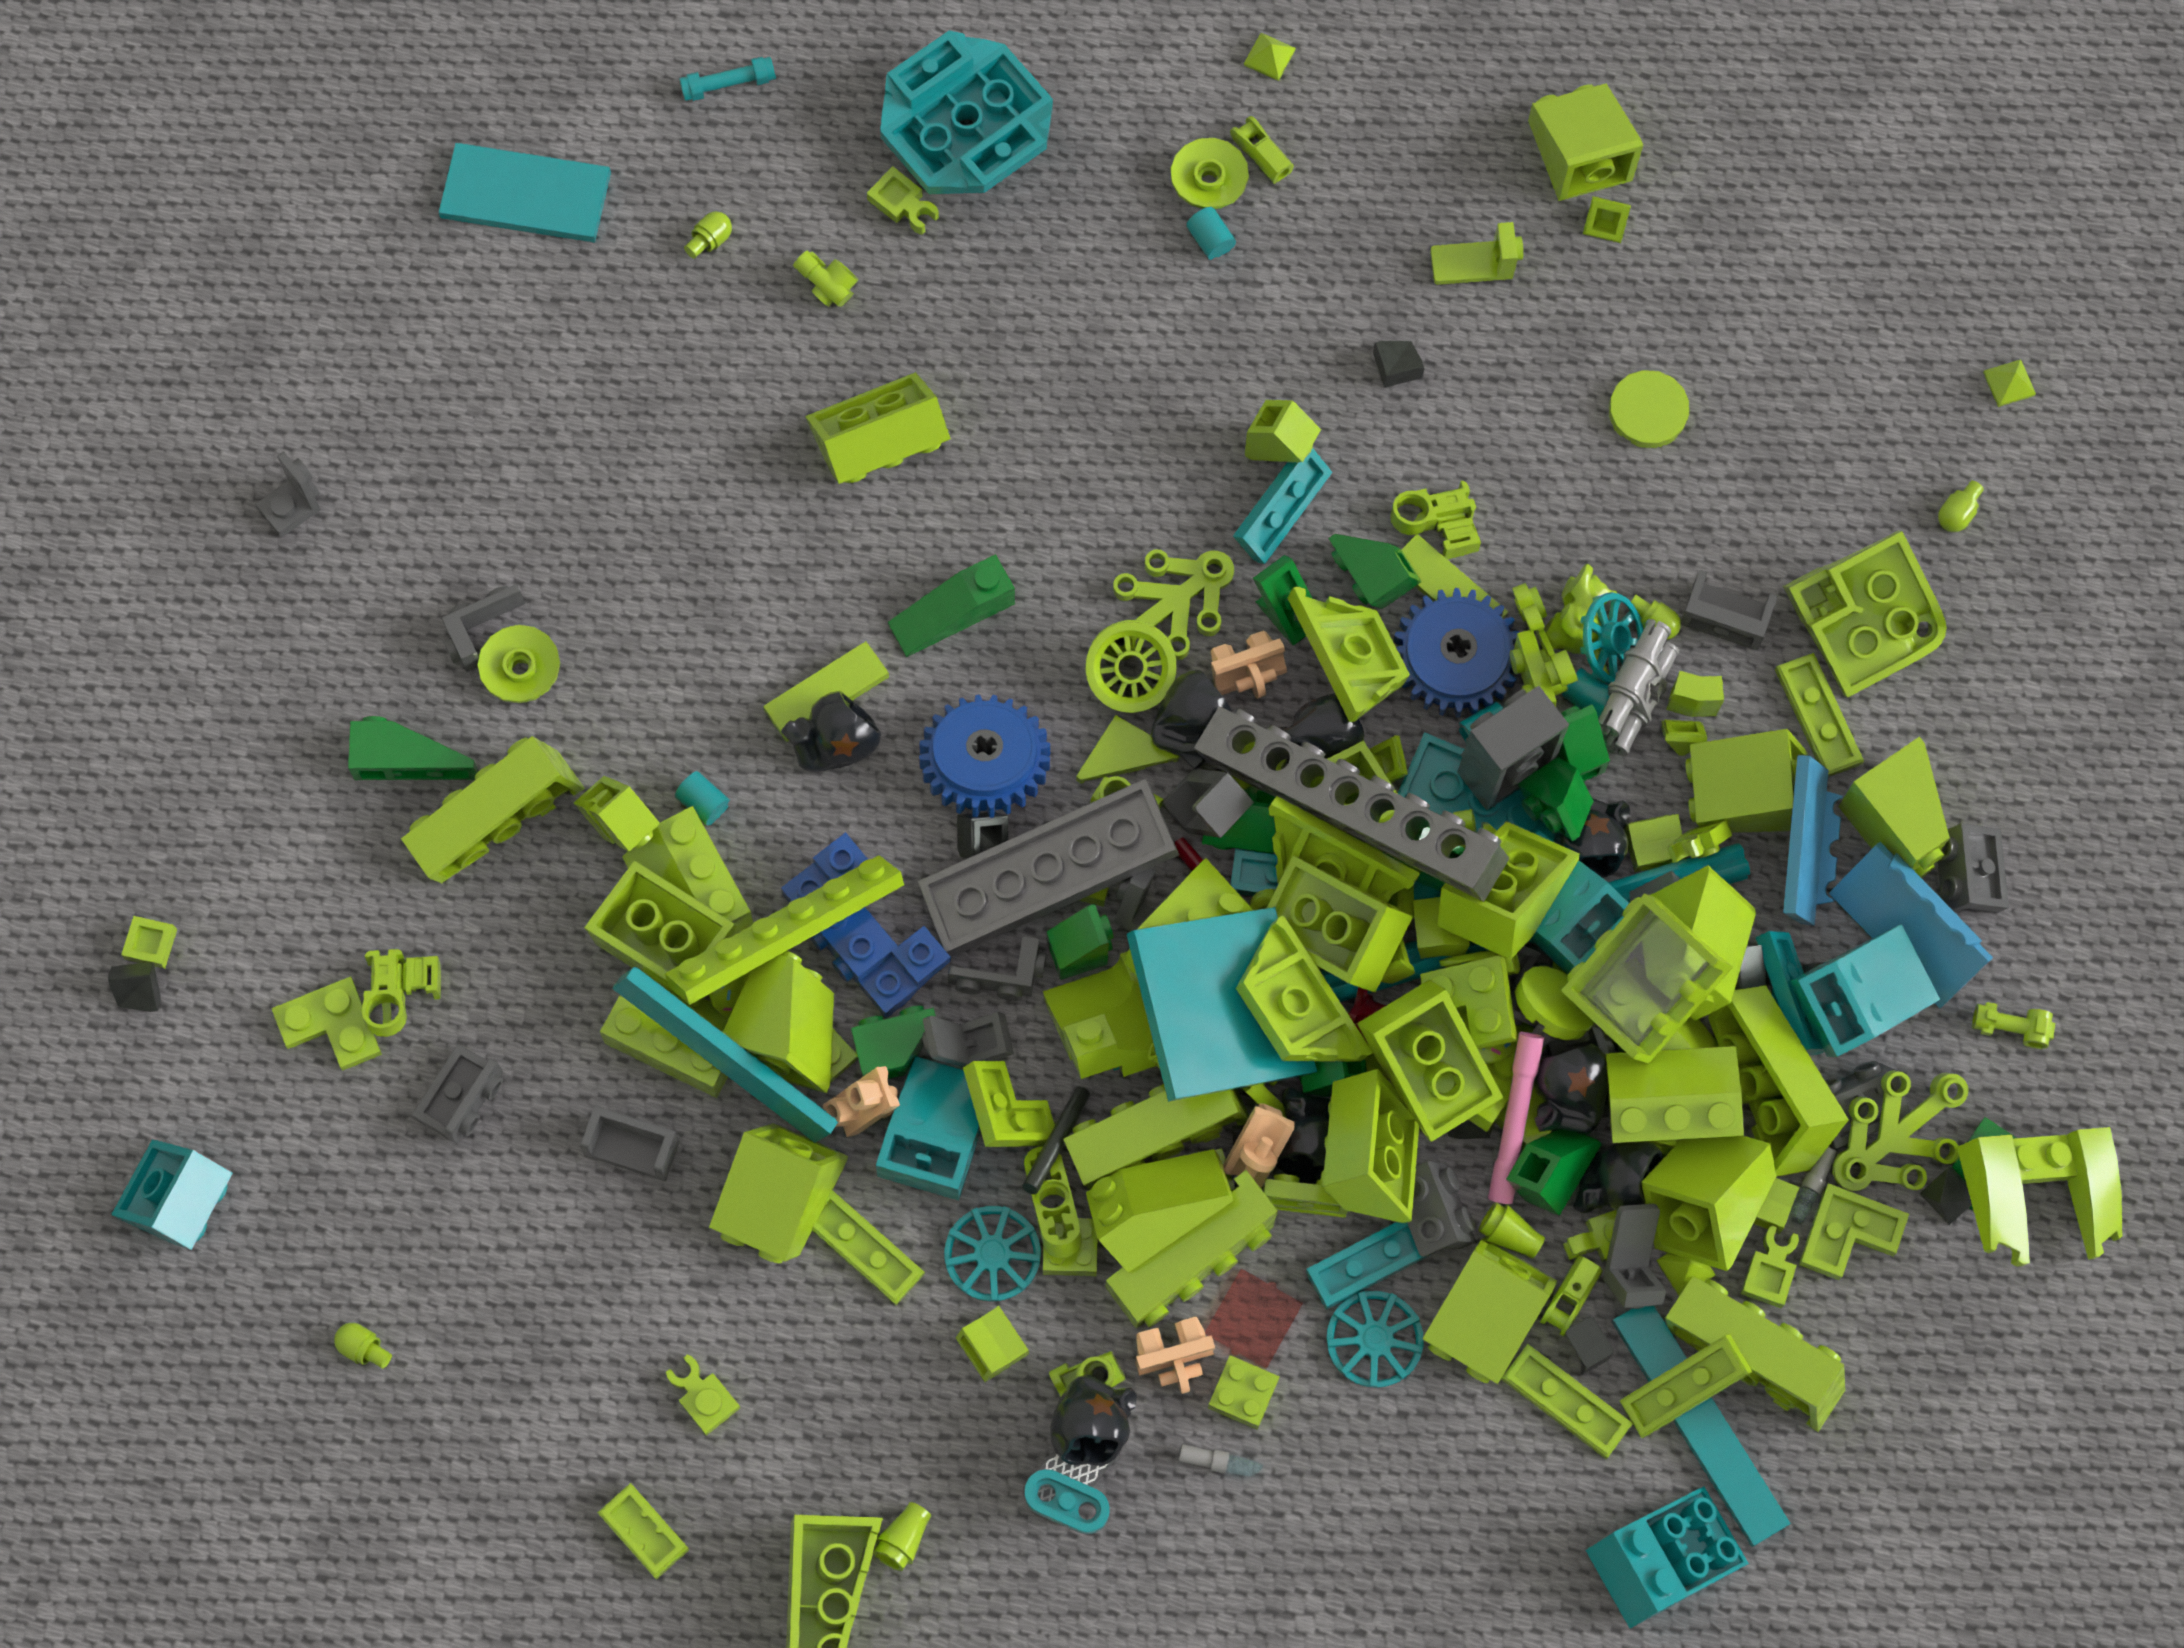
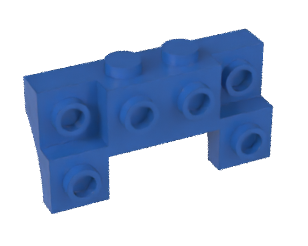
M845 832L813 857L814 863L782 886V895L789 903L795 899L802 898L824 886L827 881L838 878L855 869L862 862L868 860V858ZM865 907L809 938L820 951L827 947L836 958L831 963L837 973L846 982L853 979L886 1019L906 1004L928 980L951 962L950 955L925 926L897 946Z

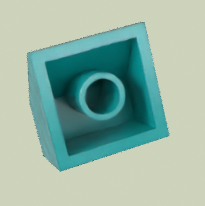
M152 1139L111 1215L171 1244L192 1250L195 1243L204 1235L207 1228V1220L215 1205L225 1196L228 1187L227 1183L233 1173L192 1149Z

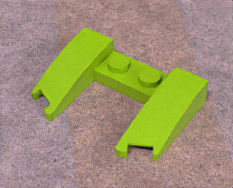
M2110 1127L2079 1129L2066 1135L2013 1139L2012 1135L1978 1137L1957 1147L1984 1252L1988 1254L1994 1252L1999 1243L2011 1249L2012 1265L2020 1267L2030 1263L2027 1213L2022 1184L2067 1180L2088 1260L2098 1258L2104 1253L2102 1243L2109 1237L2113 1241L2119 1240L2122 1237V1191L2118 1160Z

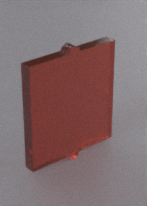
M1240 1269L1206 1329L1205 1335H1212V1339L1230 1348L1232 1355L1237 1356L1240 1354L1267 1369L1303 1303L1277 1289L1275 1282L1266 1283L1247 1271Z

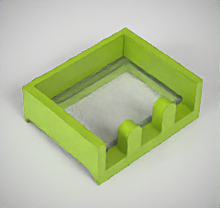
M1644 893L1641 898H1635L1626 906L1622 914L1624 918L1613 930L1606 931L1597 940L1594 947L1596 950L1588 960L1579 963L1570 971L1567 976L1568 983L1561 991L1633 1059L1649 1064L1733 966L1710 948L1665 907L1659 899Z

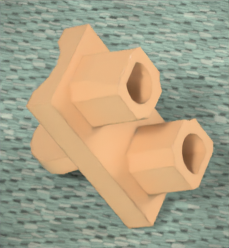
M1263 630L1250 635L1246 640L1247 650L1235 654L1232 646L1227 644L1212 648L1211 667L1214 687L1221 695L1236 690L1240 693L1252 689L1257 699L1266 696L1264 684L1275 681L1277 676L1287 673L1284 659L1285 647L1281 639L1272 640L1267 632Z
M886 1066L876 1067L823 1104V1109L837 1119L838 1123L835 1127L843 1126L846 1137L857 1135L881 1118L885 1119L891 1116L894 1109L900 1106L897 1088L888 1085L889 1073Z
M1262 1103L1258 1107L1255 1106L1223 1164L1225 1173L1239 1176L1247 1170L1258 1186L1262 1188L1265 1179L1273 1171L1279 1155L1294 1130V1121L1282 1117L1281 1110Z
M1197 1317L1175 1323L1180 1344L1165 1349L1158 1328L1137 1333L1138 1356H1136L1135 1364L1138 1375L1141 1376L1173 1367L1172 1371L1158 1374L1161 1387L1177 1383L1181 1394L1190 1392L1188 1379L1201 1376L1203 1372L1200 1363L1184 1367L1183 1363L1214 1355L1213 1350L1215 1349L1212 1335L1206 1337Z

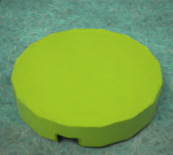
M1641 370L1627 375L1616 385L1609 401V418L1614 430L1621 437L1623 435L1627 440L1631 441V444L1643 448H1658L1670 444L1683 431L1689 418V400L1684 388L1673 377L1659 371Z
M1547 966L1532 967L1523 974L1515 989L1517 1005L1525 1018L1532 1024L1537 1020L1545 1026L1542 1031L1555 1038L1576 1040L1584 1036L1593 1026L1594 1022L1561 991L1568 983V975L1558 969Z

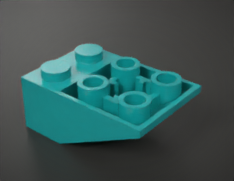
M1538 830L1535 833L1536 835H1539L1545 839L1554 842L1545 834H1543L1540 830ZM1578 861L1531 940L1568 975L1576 965L1586 962L1594 953L1597 940L1606 931L1613 930L1624 918L1622 914L1629 902L1607 881Z
M1902 924L1788 981L1827 1057H1838L1860 1046L1940 1000Z
M915 1056L898 1099L900 1106L894 1109L876 1162L877 1177L959 1201L981 1133L965 1074L961 1069Z
M1705 1486L1620 1528L1585 1550L1629 1629L1749 1564Z

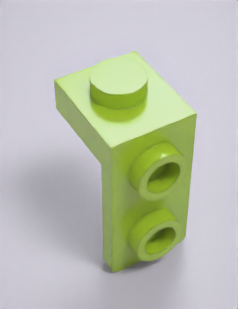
M1498 223L1493 241L1432 246L1430 255L1434 283L1441 285L1513 279L1517 261L1523 260V241L1521 236L1515 237L1514 223Z

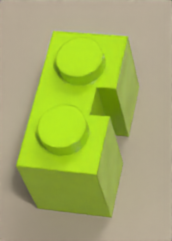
M607 776L600 778L574 802V805L604 840L612 844L616 843L620 848L627 851L644 846L653 837L652 831L660 824L630 786Z

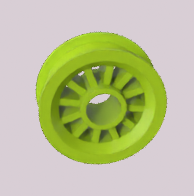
M1124 620L1113 623L1095 637L1089 648L1086 658L1087 681L1095 696L1103 704L1114 710L1126 713L1148 710L1165 698L1168 689L1175 680L1176 656L1174 649L1165 634L1149 623L1139 620ZM1130 636L1139 637L1135 649H1131ZM1124 637L1126 650H1122L1115 640ZM1144 640H1147L1152 646L1142 653L1140 650ZM1109 645L1118 654L1117 657L1104 652ZM1156 650L1158 651L1160 659H1146ZM1134 655L1140 658L1143 663V670L1139 675L1127 677L1120 671L1119 663L1125 656ZM1101 658L1113 662L1115 665L1100 667ZM1162 665L1161 674L1147 669L1148 667ZM1116 673L1108 681H1104L1102 674ZM1145 676L1158 680L1153 688L1144 678ZM1120 679L1122 683L1117 693L1110 687ZM1138 682L1145 688L1146 693L1138 695ZM1127 684H1131L1133 696L1123 695Z

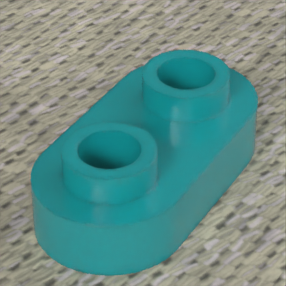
M1050 1469L1039 1470L1030 1476L1025 1485V1500L1028 1507L1034 1513L1081 1534H1093L1101 1530L1108 1521L1110 1506L1106 1496L1101 1491ZM1045 1486L1051 1487L1055 1492V1497L1048 1502L1042 1501L1038 1496L1039 1490ZM1089 1504L1094 1507L1096 1514L1092 1519H1083L1079 1515V1508Z

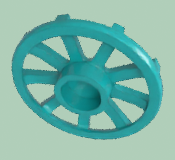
M1614 592L1604 593L1592 598L1593 602L1586 616H1582L1580 621L1584 625V646L1580 647L1581 654L1586 655L1593 671L1592 676L1599 678L1607 684L1614 682L1616 678V673L1618 672L1616 657H1618L1623 665L1625 652L1630 649V646H1636L1643 632L1641 618L1635 606L1626 597ZM1611 600L1608 620L1604 603ZM1622 602L1629 609V612L1620 622H1617L1618 608ZM1596 613L1598 614L1601 626L1593 621ZM1633 620L1636 624L1638 639L1631 638V632L1628 627L1629 623ZM1592 631L1598 635L1597 641L1592 642ZM1601 648V652L1597 660L1594 654V650ZM1607 658L1610 675L1603 670Z
M985 1206L972 1209L963 1215L950 1229L945 1243L944 1258L948 1274L960 1290L975 1299L994 1302L1012 1298L1029 1286L1040 1265L1041 1247L1034 1227L1021 1214L1005 1206ZM989 1214L1001 1215L995 1234L990 1235L981 1216ZM1008 1217L1018 1222L1024 1228L1008 1239L1002 1237ZM973 1219L981 1234L979 1241L959 1232L963 1226ZM1026 1236L1030 1237L1033 1254L1011 1251L1013 1244ZM955 1239L973 1247L974 1253L952 1258V1248ZM1010 1260L1032 1262L1031 1269L1024 1280L1009 1265ZM975 1261L977 1267L964 1283L957 1275L954 1266ZM985 1270L990 1273V1294L981 1293L971 1288ZM1003 1270L1017 1286L1007 1292L998 1294L997 1272Z
M1362 1291L1351 1296L1335 1310L1327 1329V1348L1333 1364L1347 1379L1365 1387H1387L1405 1379L1418 1364L1424 1347L1423 1330L1418 1315L1405 1301L1393 1293ZM1367 1300L1387 1301L1379 1320L1373 1319ZM1360 1302L1365 1317L1363 1325L1344 1313L1349 1307ZM1396 1305L1408 1318L1393 1326H1388V1317L1393 1306ZM1338 1320L1356 1330L1357 1336L1334 1339ZM1413 1325L1416 1344L1394 1339L1395 1333ZM1357 1345L1359 1351L1344 1366L1337 1355L1335 1347ZM1392 1348H1399L1414 1353L1411 1361L1404 1369L1390 1352ZM1366 1355L1370 1357L1369 1380L1350 1372ZM1379 1357H1384L1397 1375L1377 1380Z

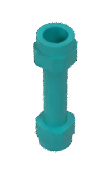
M770 56L751 59L752 65L699 77L698 72L686 74L685 77L679 78L684 100L695 101L704 99V92L756 80L757 86L769 83V81L776 79L772 59Z

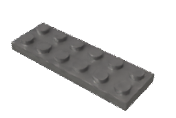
M1143 779L918 881L941 944L950 957H953L1174 858L1179 853L1147 779Z

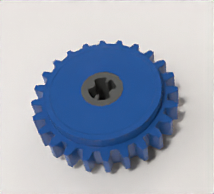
M1455 588L1452 597L1448 598L1443 590H1438L1437 601L1434 602L1427 595L1422 598L1423 608L1420 609L1412 605L1409 609V615L1412 620L1402 617L1399 627L1404 632H1395L1393 642L1401 645L1396 648L1410 674L1401 687L1406 688L1412 685L1413 690L1410 698L1414 701L1420 696L1424 697V709L1426 710L1433 703L1439 705V715L1441 716L1445 714L1447 707L1454 708L1456 718H1460L1463 708H1469L1470 713L1473 715L1478 712L1479 704L1482 703L1484 707L1493 705V696L1503 700L1507 693L1503 685L1513 688L1516 682V678L1510 674H1515L1511 666L1510 650L1514 649L1515 646L1513 645L1516 642L1517 633L1520 631L1510 632L1515 622L1514 618L1509 617L1503 620L1501 616L1505 607L1502 604L1495 609L1489 607L1491 601L1489 595L1482 602L1475 600L1476 590H1471L1467 598L1461 597L1459 588ZM1457 647L1459 653H1464V657L1458 658L1455 652H1451V648Z
M980 694L975 695L974 702L967 703L964 698H960L959 707L954 709L947 704L944 706L945 717L934 714L932 717L933 727L925 726L924 740H921L919 743L921 754L919 755L920 769H923L924 783H930V793L932 796L942 793V805L947 806L952 801L956 803V813L961 814L965 808L972 810L973 817H978L980 811H987L989 817L994 818L995 810L1003 809L1006 814H1010L1013 803L1023 808L1026 806L1025 794L1035 798L1038 795V785H1045L1046 783L1045 771H1050V743L1047 742V731L1045 728L1039 729V718L1037 716L1027 719L1026 706H1022L1018 710L1014 709L1013 699L1009 698L1003 704L998 702L997 695H992L990 701H982Z

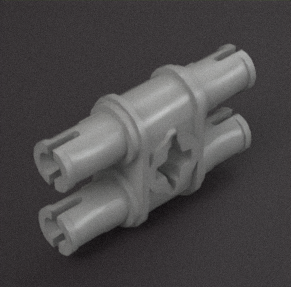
M1653 619L1647 620L1635 648L1625 652L1622 667L1616 673L1614 682L1608 685V695L1610 697L1599 717L1602 733L1608 735L1610 729H1612L1605 740L1607 750L1617 754L1620 748V756H1628L1640 728L1645 727L1651 722V713L1655 705L1659 703L1660 695L1664 694L1667 690L1665 678L1675 658L1680 653L1677 646L1666 642L1671 634V629L1660 621L1654 627L1656 621Z

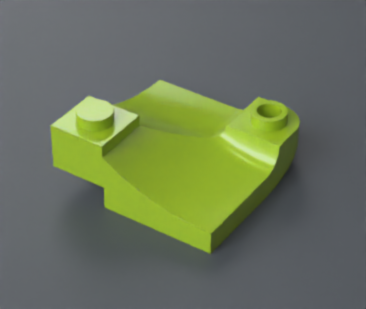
M1900 530L1835 562L1818 567L1783 586L1799 619L1808 630L1841 691L1847 698L1933 652L1942 644L1946 635V620L1939 603L1903 531ZM1920 622H1926L1928 624V632L1925 636L1920 637L1916 632Z
M1128 951L1121 953L1118 962L1108 970L1043 991L1047 1009L1070 1061L1073 1060L1081 1079L1116 1067L1120 1068L1123 1077L1157 1066V1063L1148 1059V1052L1153 1039L1138 979L1124 963Z

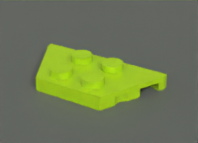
M1293 587L1287 598L1349 722H1355L1404 685L1410 674L1377 610L1360 605L1353 606L1344 600L1331 596L1328 597L1326 602L1306 597V589Z
M1276 796L1269 807V815L1274 816L1276 833L1272 840L1274 853L1278 858L1276 865L1278 884L1293 855L1385 902H1388L1391 896L1400 890L1411 888L1420 875L1414 869Z
M1284 915L1278 917L1270 925L1236 990L1282 1061H1363L1373 1053Z

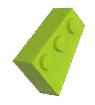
M1205 858L1138 929L1254 910L1209 860ZM1129 948L1124 963L1137 977Z

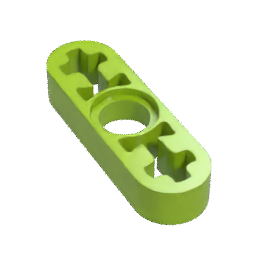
M1043 1146L1030 1150L1025 1156L1024 1168L1026 1177ZM1059 1153L1050 1169L1051 1179L1043 1182L1037 1194L1030 1195L1045 1250L1054 1257L1065 1258L1072 1256L1080 1249L1082 1236L1062 1156ZM1049 1195H1059L1065 1199L1056 1208H1047L1041 1204L1042 1200ZM1063 1222V1228L1067 1236L1066 1239L1059 1240L1056 1234L1055 1223Z

